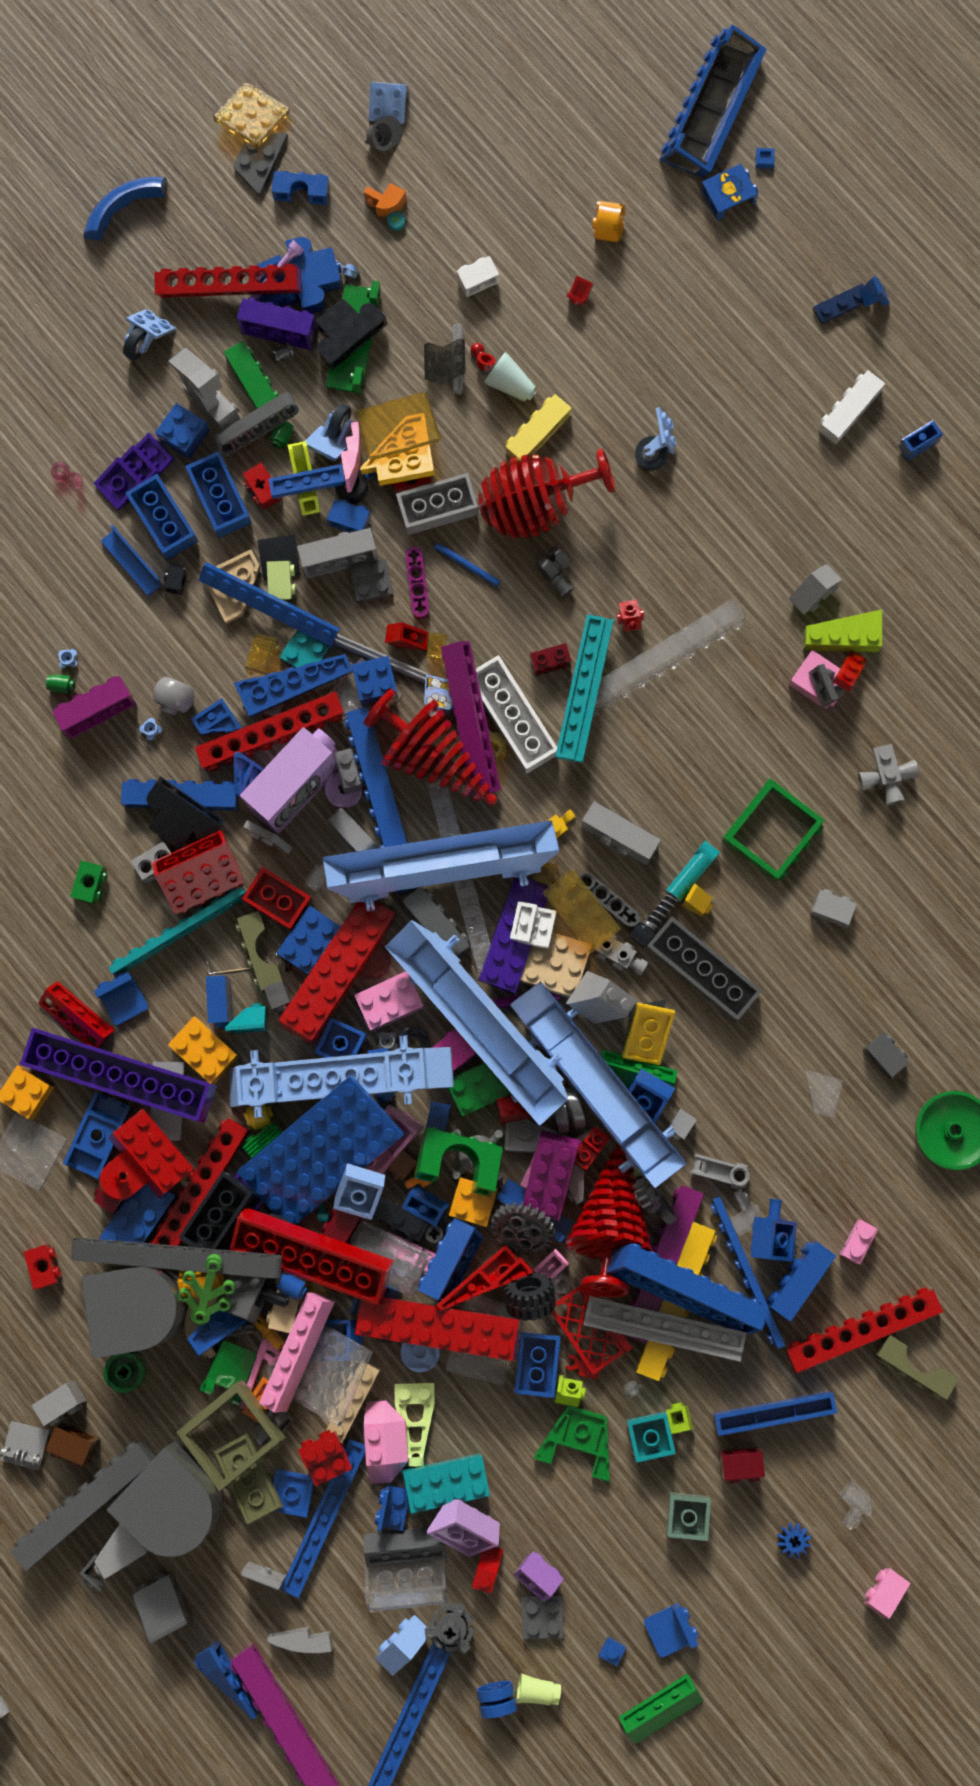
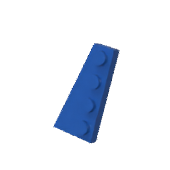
M219 1310L210 1315V1320L206 1324L199 1325L187 1339V1342L197 1357H199L248 1323V1321Z

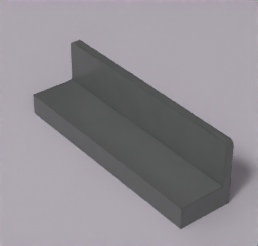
M429 1527L364 1535V1555L367 1567L446 1559L445 1543L427 1534Z

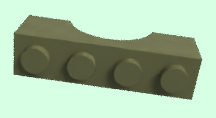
M256 911L237 918L238 924H236L238 934L243 935L244 942H242L244 952L249 953L250 960H248L250 970L255 971L256 978H254L256 988L261 989L264 993V987L281 980L284 982L279 966L265 963L258 954L259 940L267 932L262 914Z
M891 1335L885 1336L875 1353L879 1357L877 1361L887 1367L891 1364L896 1368L895 1372L904 1378L908 1375L914 1379L912 1381L913 1384L921 1389L925 1386L931 1390L929 1394L938 1400L941 1397L947 1400L959 1381L957 1377L940 1367L930 1372L922 1373L916 1371L908 1361L907 1345Z

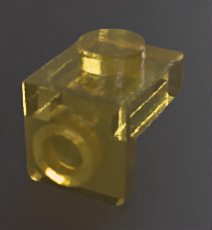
M428 632L427 658H431L432 661H442L441 646L447 645V633Z
M489 730L491 744L498 749L494 755L495 761L498 762L500 758L503 760L509 752L507 749L508 743L503 740L504 737L496 731L492 733Z

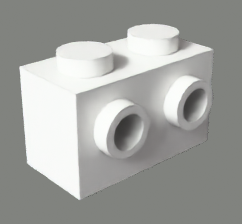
M488 256L486 258H479L473 264L460 267L457 270V280L467 298L498 284L499 273L491 257Z

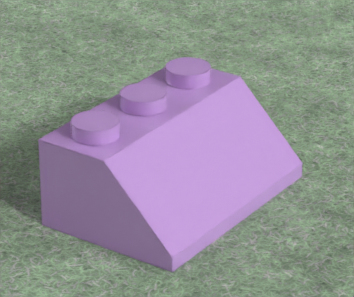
M457 1499L442 1506L428 1528L427 1534L471 1557L499 1545L500 1523L492 1519V1517L479 1512L476 1508L465 1504L462 1500Z

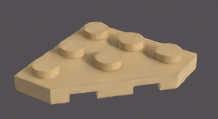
M252 550L216 566L253 586L260 570ZM207 585L226 624L243 616L246 604Z

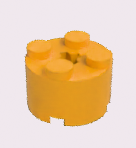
M598 201L596 212H598L597 218L594 217L592 222V229H595L594 238L618 242L621 239L624 228L623 216H625V205Z

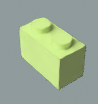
M291 561L267 562L269 594L280 599H293V595H296V585L292 584V576H295V566L291 565Z

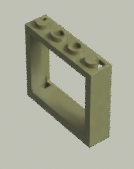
M243 1380L236 1382L176 1432L219 1491L224 1488L228 1491L236 1485V1479L240 1475L242 1478L252 1471L250 1468L255 1463L257 1465L261 1464L268 1458L266 1454L269 1451L274 1453L282 1446L281 1441L286 1438ZM238 1394L272 1440L224 1479L191 1433Z

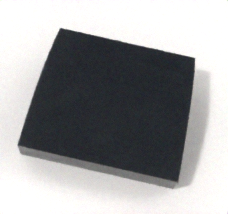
M294 534L257 540L264 580H268L267 562L291 561V565L295 566V575L301 574Z

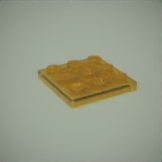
M246 81L213 117L216 123L258 148L288 116L290 108Z

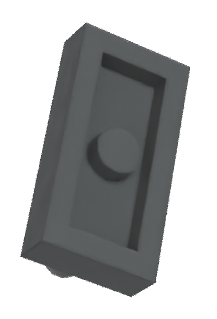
M824 664L818 665L808 672L822 707L829 706L844 694L845 689L833 685L831 682L835 672L826 668Z
M267 1408V1413L282 1433L295 1420L289 1412L274 1413ZM257 1422L255 1425L257 1438L255 1440L264 1447L272 1439L261 1424Z

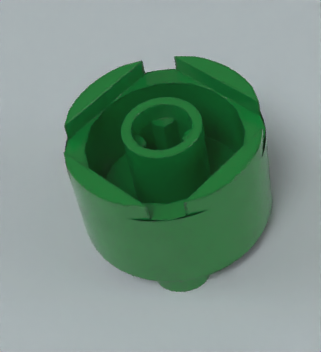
M137 1352L113 1355L105 1364L103 1370L104 1380L110 1388L118 1393H127L135 1390L145 1382L147 1376L146 1361ZM125 1368L129 1370L127 1376L125 1373H122V1370Z

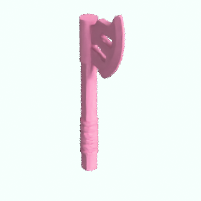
M266 1338L261 1340L249 1380L246 1384L251 1391H253L262 1360H267L269 1366L275 1365L281 1354ZM266 1350L272 1351L276 1357L273 1358ZM241 1399V1403H240L239 1408H242V1409H243V1407L245 1406V1403H244V1401Z

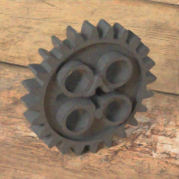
M513 1202L512 1206L509 1203H506L505 1207L501 1205L499 1210H496L491 1221L492 1234L497 1235L496 1240H502L501 1245L507 1244L509 1249L514 1248L515 1253L521 1250L523 1255L526 1251L530 1255L533 1254V1251L537 1254H540L541 1250L546 1251V1248L550 1247L551 1242H553L555 1229L553 1228L554 1223L550 1222L551 1217H544L545 1211L538 1212L539 1207L533 1209L531 1204L525 1206L523 1202L520 1205H517L516 1202Z

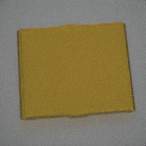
M425 392L386 401L385 403L357 410L356 412L370 460L407 452L441 440Z

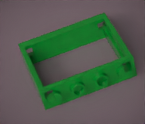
M769 778L721 841L773 881L777 882L779 878L783 880L789 873L787 870L790 864L795 865L800 859L799 852L802 849L806 851L813 841L810 838L814 834L818 836L824 826L821 824L825 820ZM770 790H773L815 822L778 871L733 838Z

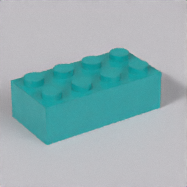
M480 1453L401 1470L408 1508L411 1514L439 1508L457 1499L465 1502L490 1496L483 1457Z

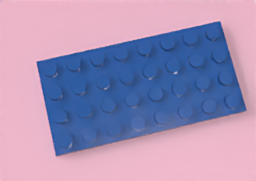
M351 1074L242 1166L237 1173L252 1189L261 1194V1200L275 1215H280L289 1223L296 1225L338 1190L347 1164L365 1168L401 1138L404 1132Z

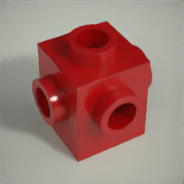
M637 599L619 602V613L616 616L618 625H622L623 632L642 629V621L645 620L643 609H639Z

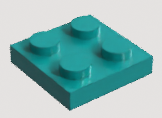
M297 630L279 658L296 668L304 666V664L323 660L331 647Z

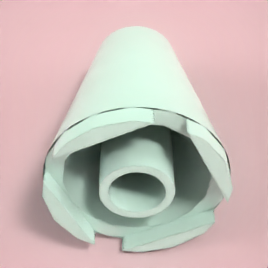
M506 352L484 381L488 386L524 402L526 399L530 401L536 393L534 390L536 386Z

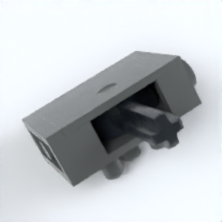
M228 1274L226 1280H231L235 1283L234 1292L232 1294L224 1293L216 1301V1303L219 1302V1299L222 1297L229 1298L231 1302L230 1308L223 1312L256 1324L265 1301L285 1308L289 1304V1297L270 1290L275 1278Z

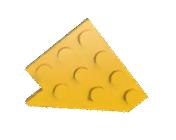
M425 415L406 418L362 465V475L377 472L380 486L435 475Z

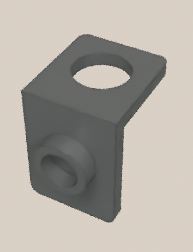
M98 1552L79 1574L85 1578L84 1582L89 1587H95L98 1591H101L105 1585L88 1570L100 1554Z

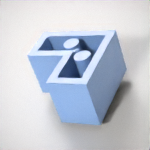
M415 1615L409 1620L405 1618L398 1626L399 1632H394L378 1648L380 1652L375 1659L392 1676L414 1657L427 1640L425 1637L426 1626Z

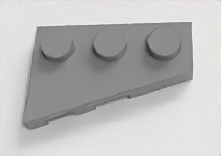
M526 1119L506 1123L504 1152L535 1154L542 1131L545 1130L556 1134L557 1132L534 1124Z

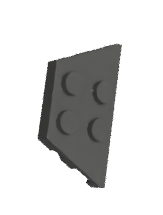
M285 132L247 135L234 163V170L239 176L243 177L244 181L254 189L259 197H261L286 143L288 135Z

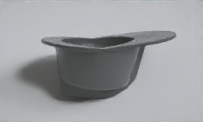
M386 116L378 120L368 128L366 133L367 140L364 141L365 144H369L370 147L381 152L389 150L396 146L402 138L401 124L393 116Z

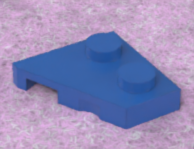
M222 698L191 718V721L202 736L234 732L242 729Z

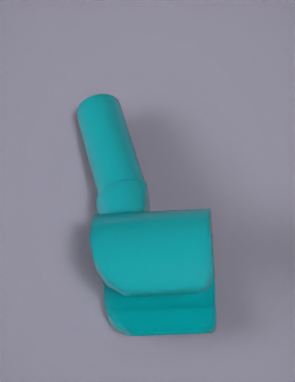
M325 1201L320 1204L317 1215L318 1221L321 1223L328 1222L330 1213L324 1212Z

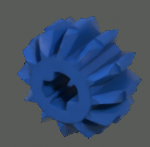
M788 1523L789 1530L782 1526L781 1530L784 1532V1535L777 1534V1537L782 1539L777 1542V1545L782 1547V1554L788 1551V1558H792L793 1553H795L796 1558L799 1559L800 1551L804 1555L807 1554L804 1547L811 1548V1544L805 1542L810 1540L811 1536L805 1535L808 1531L805 1527L800 1530L801 1525L799 1523L795 1525V1528H793L792 1523ZM793 1536H796L798 1539L797 1544L794 1542L795 1545H792L789 1541L791 1537L794 1539Z

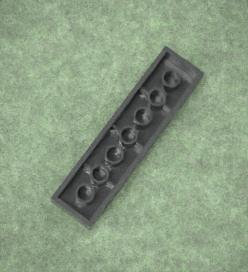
M145 1439L140 1442L138 1440L132 1442L124 1449L126 1452L124 1455L122 1453L117 1455L108 1463L110 1465L109 1468L106 1466L93 1476L95 1479L93 1482L89 1480L78 1488L79 1494L76 1495L74 1493L72 1496H69L61 1503L62 1508L59 1506L45 1517L47 1519L46 1522L43 1520L30 1530L31 1535L28 1533L14 1543L16 1548L11 1553L25 1571L38 1563L131 1483L148 1466L157 1454Z

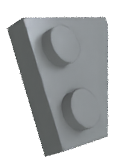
M248 820L243 827L249 831V836L256 840L261 838L265 844L271 847L273 845L288 854L290 853L292 847L276 834Z

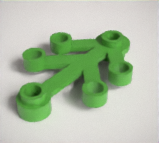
M211 1254L206 1259L205 1266L208 1272L203 1288L193 1271H186L183 1275V1282L192 1287L200 1298L199 1305L191 1296V1290L188 1288L180 1289L178 1297L179 1300L187 1303L192 1310L190 1313L191 1320L199 1325L206 1324L210 1320L211 1314L219 1310L227 1311L230 1308L231 1302L227 1297H222L219 1299V1302L207 1307L208 1301L224 1293L232 1294L235 1289V1283L231 1280H226L223 1285L211 1290L215 1273L221 1269L223 1262L222 1258L217 1254Z

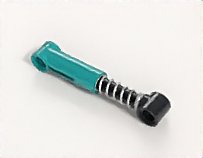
M705 840L665 890L667 894L664 895V899L660 900V904L656 905V909L652 910V914L648 915L647 920L638 923L628 937L644 949L655 935L654 930L658 928L659 922L662 923L661 920L663 917H666L667 912H670L671 907H674L676 901L681 902L705 870L714 862L720 851Z

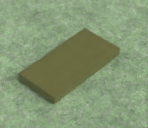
M247 1433L213 1452L226 1478L257 1453L258 1449L251 1434ZM264 1462L259 1465L256 1463L250 1467L252 1471L244 1478L240 1475L236 1479L237 1484L230 1488L247 1526L284 1507Z

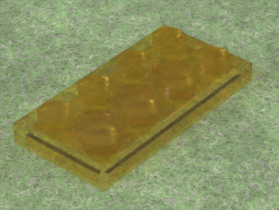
M573 869L543 892L546 899L590 954L621 930Z

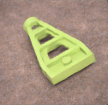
M435 1383L394 1384L396 1411L406 1420L408 1466H424L423 1456L435 1405ZM422 1404L424 1406L423 1418L419 1422H412L408 1419L407 1405ZM420 1426L422 1428L421 1441L412 1442L410 1440L409 1428ZM414 1453H418L420 1455V1457L412 1456Z

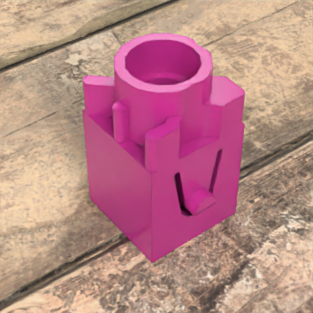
M456 1029L446 1032V1037L432 1047H451L453 1073L477 1055L475 1050Z

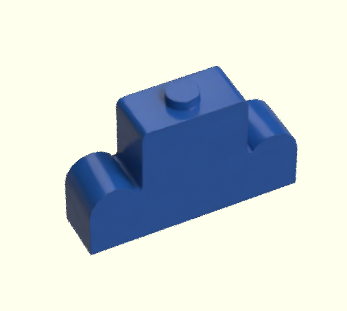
M306 237L286 240L287 250L293 240L304 249L300 256H294L290 261L291 264H295L296 267L302 270V293H299L303 311L310 313L322 311L326 306L324 293L338 290L342 287L339 273L342 272L340 262H336L331 247L313 251L312 244Z

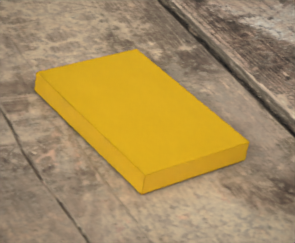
M637 1003L622 1057L660 1065L674 1020L675 1010Z

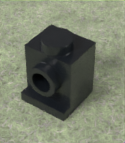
M172 564L169 567V571H166L164 576V582L166 583L161 584L164 592L183 595L187 578L185 569L177 564Z

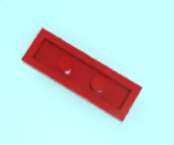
M851 650L833 682L849 692L867 659Z

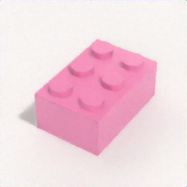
M403 972L354 995L371 1032L424 1009L414 984L409 980L410 976L407 972Z

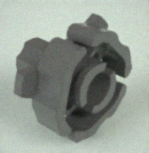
M459 1602L456 1604H443L440 1609L441 1613L447 1610L453 1611V1613L442 1615L436 1625L435 1620L440 1612L438 1610L434 1611L430 1626L425 1628V1637L432 1638L438 1648H442L446 1644L445 1650L447 1652L460 1650L462 1653H466L470 1649L468 1642L471 1640L474 1632V1626L470 1625L473 1617L465 1609V1605ZM461 1615L467 1619L470 1625L469 1633L466 1636V1624ZM453 1628V1633L448 1632V1629Z

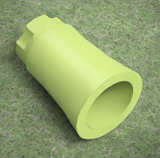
M520 1674L517 1688V1703L559 1705L561 1684Z

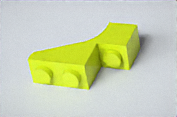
M306 441L288 445L293 473L312 470ZM316 490L298 494L302 516L320 512Z

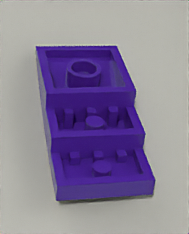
M148 432L137 445H132L121 458L117 457L93 484L117 510H120L130 502L125 494L127 491L156 474L158 476L161 475L175 458Z

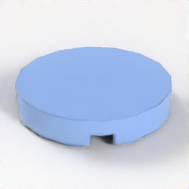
M402 1343L401 1359L410 1370L425 1372L433 1368L439 1360L440 1349Z

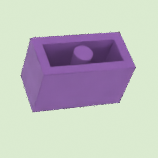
M534 1551L526 1556L513 1574L543 1602L553 1595L564 1579L556 1568L548 1565L544 1558Z

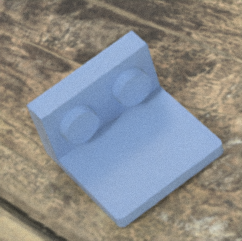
M370 82L369 121H378L386 116H393L400 124H403L405 122L406 93H408L409 85Z

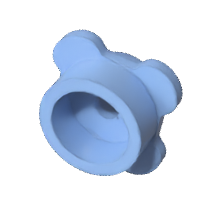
M351 264L341 266L343 268L342 275L356 279L357 274L360 275L356 266Z
M61 650L58 653L60 659L59 666L64 669L68 666L76 667L78 665L76 650Z
M149 718L140 726L139 730L146 735L148 740H153L156 734L162 732V727L155 723V719Z

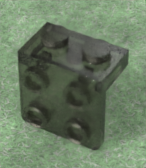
M459 338L444 347L429 342L424 344L425 380L443 385L465 373L464 339Z

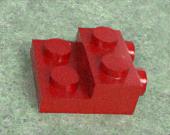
M330 1429L319 1434V1439L312 1441V1438L300 1443L302 1447L298 1449V1452L310 1473L315 1487L353 1468L336 1430L333 1432Z

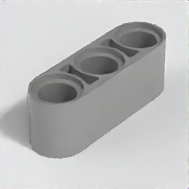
M342 807L327 819L329 824L355 852L376 849L378 847Z

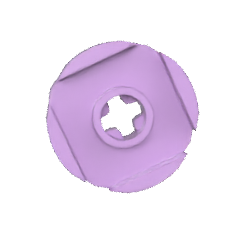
M335 772L328 777L325 783L326 796L335 807L350 809L360 801L363 795V788L360 791L341 794L339 789L342 786L339 772Z

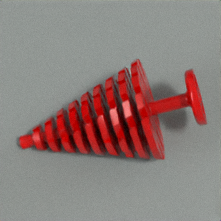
M393 689L388 690L373 706L363 722V725L370 728L383 718L401 733L386 753L382 765L389 767L395 762L393 769L401 771L407 766L404 773L410 776L422 766L416 775V778L421 780L434 769V772L427 781L432 784L436 783L448 771L441 780L440 787L446 788L455 778H458L450 791L458 792L465 784L467 787L461 795L468 797L474 791L476 795L473 797V800L480 801L483 799L489 806H493L497 802V797L488 791L490 785L488 782L483 786L479 784L484 777L483 774L479 772L474 778L470 777L477 768L476 763L473 761L464 771L462 770L471 757L468 751L454 763L462 752L464 745L460 741L450 750L458 735L454 730L446 736L452 725L449 720L443 722L445 718L443 710H439L436 713L439 707L436 699L428 703L407 724L389 709L397 695Z
M617 1142V1149L611 1151L609 1155L611 1160L606 1161L603 1168L605 1170L601 1171L599 1181L595 1183L594 1191L590 1193L588 1201L582 1209L583 1212L578 1217L577 1223L572 1228L573 1232L566 1241L567 1247L571 1251L576 1250V1254L586 1255L585 1257L590 1259L601 1258L600 1275L583 1278L580 1288L590 1294L604 1297H622L628 1294L629 1287L624 1281L606 1273L613 1250L635 1243L640 1245L643 1250L653 1252L649 1235L646 1232L648 1229L644 1221L643 1210H640L642 1207L635 1198V1191L637 1190L634 1187L636 1184V1176L633 1175L634 1168L631 1167L624 1174L618 1168L627 1161V1158Z

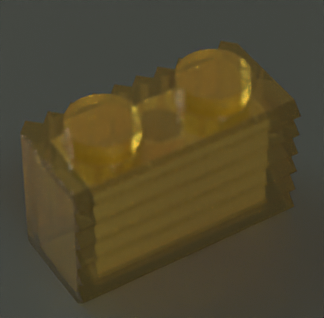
M259 634L254 635L245 666L248 674H253L254 672L266 676L274 672L275 663L273 661L275 656L279 655L281 647L278 645L277 639Z

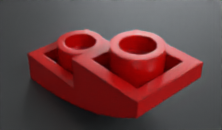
M594 1126L579 1147L575 1165L585 1172L610 1140V1137Z

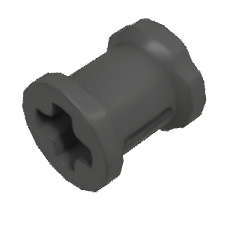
M289 342L277 349L272 348L277 364H280L281 361L287 358H295Z
M563 573L555 577L550 583L561 594L560 597L562 599L574 590L573 585L570 586L564 579Z
M433 1225L428 1227L425 1234L426 1239L431 1243L440 1242L444 1237L443 1229L438 1225L436 1227ZM433 1228H436V1231L440 1232V1236H437V1240H434V1238L429 1235V1233L433 1231Z

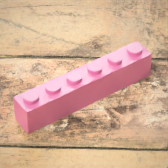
M321 1293L306 1294L259 1402L272 1412H287L334 1305L333 1300Z

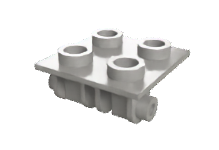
M11 1421L5 1446L0 1451L1 1461L39 1470L50 1430Z

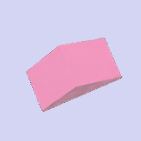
M554 1249L533 1270L553 1279L569 1263Z

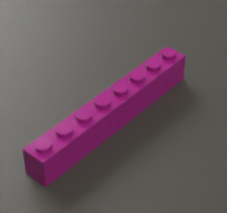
M459 641L441 646L442 659L446 668V678L450 687L449 693L454 706L453 712L458 726L457 732L464 745L462 753L464 754L468 751L471 756L465 765V769L474 761L477 768L470 777L474 778L481 772L484 776L479 783L481 786L488 782L490 785L488 791L490 793L501 791L470 641Z
M680 1185V1188H675L672 1199L675 1200L671 1208L676 1213L678 1219L671 1225L667 1223L665 1225L661 1224L657 1234L660 1236L658 1244L654 1243L652 1251L659 1254L660 1258L672 1260L677 1265L703 1198V1193ZM637 1287L638 1296L636 1300L632 1299L630 1305L659 1312L663 1299ZM632 1337V1338H634V1339H636V1340H639V1341H641V1342L647 1343V1340H645V1339H641V1338H637V1337Z
M253 1643L233 1656L231 1659L233 1672L241 1677L243 1689L246 1693L250 1692L253 1697L252 1703L257 1711L262 1712L266 1727L268 1729L271 1728L274 1732V1740L286 1752L285 1758L287 1762L295 1767L297 1771L295 1773L299 1782H304L306 1786H340L256 1645Z

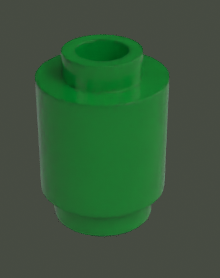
M286 421L274 428L269 438L271 444L278 449H281V447L286 448L294 433V426Z
M53 674L52 676L48 675L46 679V689L51 691V693L70 695L75 690L76 684L72 676Z

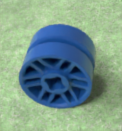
M512 1681L492 1682L476 1689L478 1701L482 1702L479 1705L482 1718L501 1717L511 1714L518 1709L516 1698L512 1696L515 1693Z

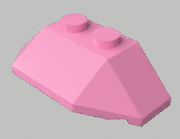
M386 1400L366 1402L364 1417L366 1466L371 1484L391 1483L409 1461L406 1420Z

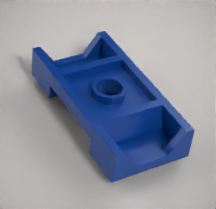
M95 1091L63 1164L99 1179L102 1169L109 1163L108 1160L114 1148V1144L109 1140V1137L128 1121L133 1107ZM95 1130L102 1132V1138L99 1141H95L92 1137Z

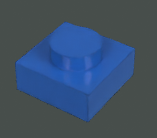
M608 1636L598 1655L617 1666L626 1646Z

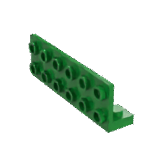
M372 281V286L368 288L346 284L342 299H345L357 313H360V308L366 303H372L378 308L381 296L380 281ZM372 338L336 369L331 371L328 368L326 388L362 393Z

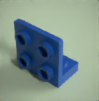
M387 1485L386 1489H382L378 1504L382 1505V1507L376 1513L374 1525H378L377 1531L380 1532L383 1527L403 1531L408 1508L405 1488Z

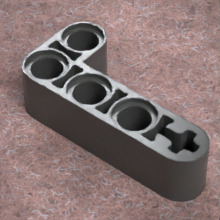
M590 873L580 875L566 892L565 900L570 907H578L586 897H589L627 929H634L640 921L639 913ZM586 878L592 884L589 887H584L581 881ZM604 891L606 898L598 899L596 892ZM576 893L579 895V900L572 902L569 899V895ZM611 904H620L621 910L617 912L613 911L611 909ZM624 909L627 910L625 914L628 917H635L634 922L631 921L630 923H628V918L624 914L622 918L620 917V915H622V913L624 912Z

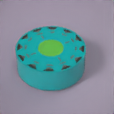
M400 211L389 213L387 216L388 227L394 231L401 230L405 226V216Z

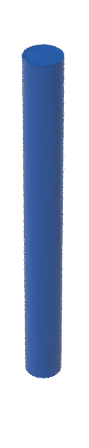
M437 543L434 549L495 587L499 586L501 581L442 544Z

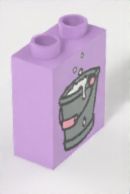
M303 727L239 795L248 809L277 836L325 785L328 777L338 771L334 753L338 752L334 747L335 742L319 728L311 734Z

